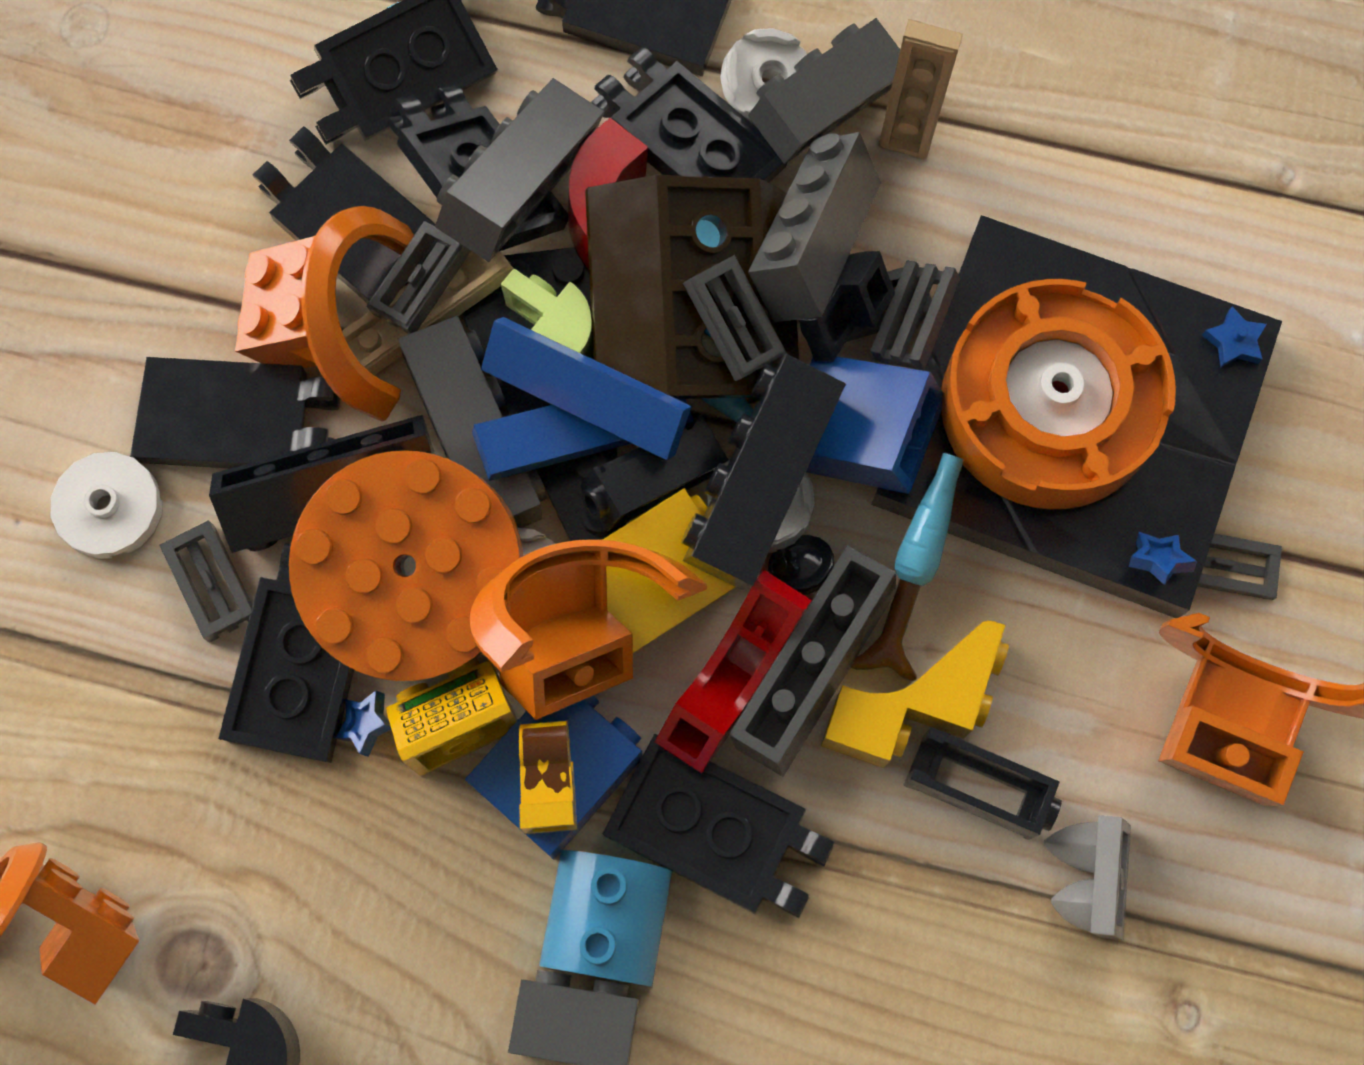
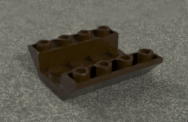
M652 175L588 187L585 190L594 360L675 399L748 398L749 404H757L759 397L751 394L763 367L735 381L723 357L712 356L705 350L702 345V335L706 326L683 283L735 255L786 353L799 359L797 320L773 323L748 273L787 192L760 178ZM699 220L710 221L717 227L720 235L717 247H708L698 239L696 225ZM724 274L720 275L719 277L734 306L738 307L745 320V326L760 354L765 353L766 351ZM705 283L707 290L709 291L714 303L716 304L722 318L724 319L730 333L732 334L737 346L739 347L745 361L748 362L735 336L733 335L727 321L725 320L720 308L718 307L712 293L710 292L707 284ZM783 356L768 363V365L774 367Z

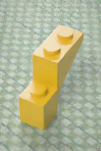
M995 621L982 622L916 682L899 691L872 693L842 685L821 746L884 768L890 762L892 755L901 758L904 753L912 726L903 723L904 718L963 739L973 731L974 725L983 728L993 701V696L985 694L991 674L1000 675L1009 650V644L1001 642L1006 625Z

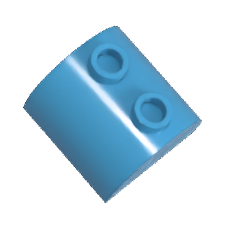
M561 850L539 966L652 987L673 871L664 867L619 857L582 851Z

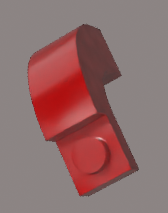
M611 118L598 127L582 144L574 158L569 176V233L578 256L588 269L585 190L588 187L646 177L648 146Z
M763 570L751 587L718 647L696 679L675 703L654 742L702 773L728 738L731 730L812 600Z

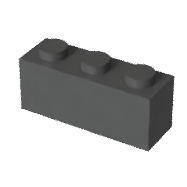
M877 18L860 29L855 23L851 24L831 41L833 46L831 49L823 54L818 48L814 49L794 66L796 71L787 79L778 74L767 81L756 92L760 99L748 116L784 164L809 148L813 140L829 134L891 90L900 48Z

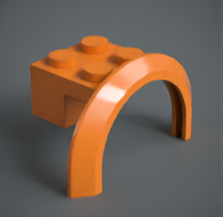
M358 206L342 210L333 215L323 224L316 236L249 253V260L245 270L246 280L241 313L238 318L235 352L264 364L300 365L303 368L317 366L326 383L347 405L381 422L386 421L400 399L401 389L370 373L351 351L338 319L336 280L344 255L356 241L361 238L370 239L401 255L414 237L410 227L380 209Z
M611 540L562 542L524 555L489 581L480 591L472 605L470 630L476 646L500 671V684L537 720L633 679L632 632L607 611L606 566L623 568L644 575L660 585L677 601L707 590V584L678 561L636 545Z
M1201 613L1171 619L1163 623L1159 630L1160 636L1170 645L1197 661L1158 762L1263 806H1284L1304 751L1293 746L1308 706L1364 719V683L1346 685L1327 682L1300 675L1246 655L1208 634L1201 626L1208 623L1210 617Z
M37 842L14 846L0 859V937L22 903L55 921L56 924L39 947L42 975L96 1005L139 943V938L133 924L134 917L127 912L130 905L103 888H100L96 895L87 891L77 883L80 876L55 859L49 858L46 864L43 865L47 852L45 844Z

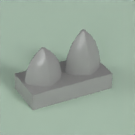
M1101 815L1098 816V822H1084L1071 825L1055 832L1044 840V846L1062 862L1078 870L1094 873V879L1081 880L1060 890L1051 898V904L1066 921L1077 928L1090 931V933L1100 938L1124 940L1131 825L1122 817Z

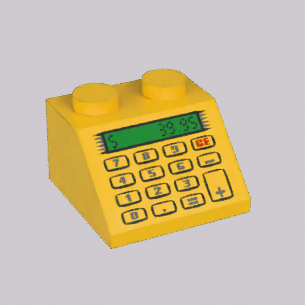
M473 659L469 663L448 672L449 679L431 687H428L427 683H419L408 687L396 695L398 702L385 707L401 760L418 775L422 776L500 740L517 722L516 714L490 660L480 664L478 659Z

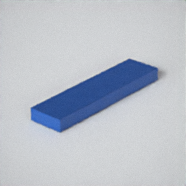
M505 317L494 320L481 370L665 460L675 456L692 406Z
M678 399L687 404L686 399ZM554 405L474 424L472 434L489 481L632 444ZM691 412L685 425L686 429L694 422Z

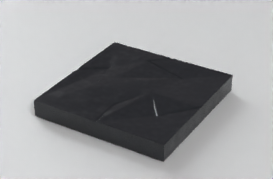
M981 215L958 274L960 277L959 284L925 368V371L932 374L940 388H942L944 374L958 340L970 319L984 304L1000 293L1020 284L1044 279H1069L1086 282L1085 290L1100 294L1115 303H1118L1120 298H1123L1149 320L1164 342L1172 362L1176 385L1175 406L1173 413L1169 416L1159 446L1132 478L1107 497L1084 506L1068 509H1043L1016 503L984 486L962 464L956 483L951 520L947 533L1157 612L1179 618L1191 608L1282 321ZM1233 306L1246 321L1267 324L1257 339L1263 359L1259 364L1236 359L1220 368L1218 348L1203 337L1202 334L1205 330L1222 325L1229 309ZM941 414L910 494L877 488L871 505L905 518L913 519L923 496L937 472L942 454L946 453L957 457L948 440ZM1141 532L1159 539L1179 535L1180 549L1197 561L1194 572L1173 573L1164 585L1150 571L1129 567L1131 556L1138 551L1136 545L1138 533Z

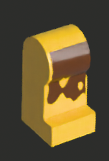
M567 721L520 724V829L525 834L577 830L573 761L571 762Z

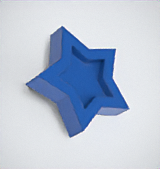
M1232 306L1223 324L1205 330L1202 336L1218 348L1220 368L1236 359L1259 364L1263 358L1257 339L1267 324L1246 321Z
M1141 532L1138 533L1136 539L1138 551L1131 556L1129 567L1150 571L1164 585L1173 573L1194 572L1197 561L1180 549L1179 535L1159 539Z
M376 690L362 702L345 699L346 720L335 738L343 741H353L358 753L369 757L377 737L391 730L390 722L384 716L385 694Z

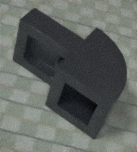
M864 251L849 254L822 317L798 319L802 335L806 338L815 361L834 362L854 328L875 327L893 298L895 292L880 251Z
M258 998L243 999L238 1019L234 1018L236 1007L209 1001H201L199 1010H182L178 1013L173 1035L230 1047L226 1065H299L300 1044L292 1022L283 1011L265 1000Z

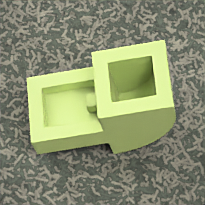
M513 269L501 283L506 306L534 324V327L531 329L532 331L592 358V317L590 307L583 293L572 282H569L558 297H556V291L542 278L536 275H531L528 278L516 269Z

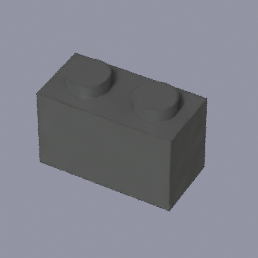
M537 970L535 981L521 979L508 1053L576 1065H629L639 999L627 997L629 985L595 979L593 991L570 987L572 975Z

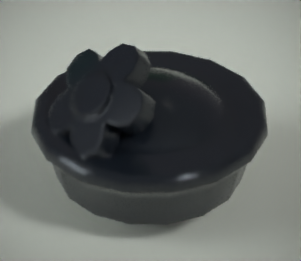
M802 535L794 544L772 553L768 563V573L801 594L809 595L821 588L833 569L834 553L830 545L820 537Z

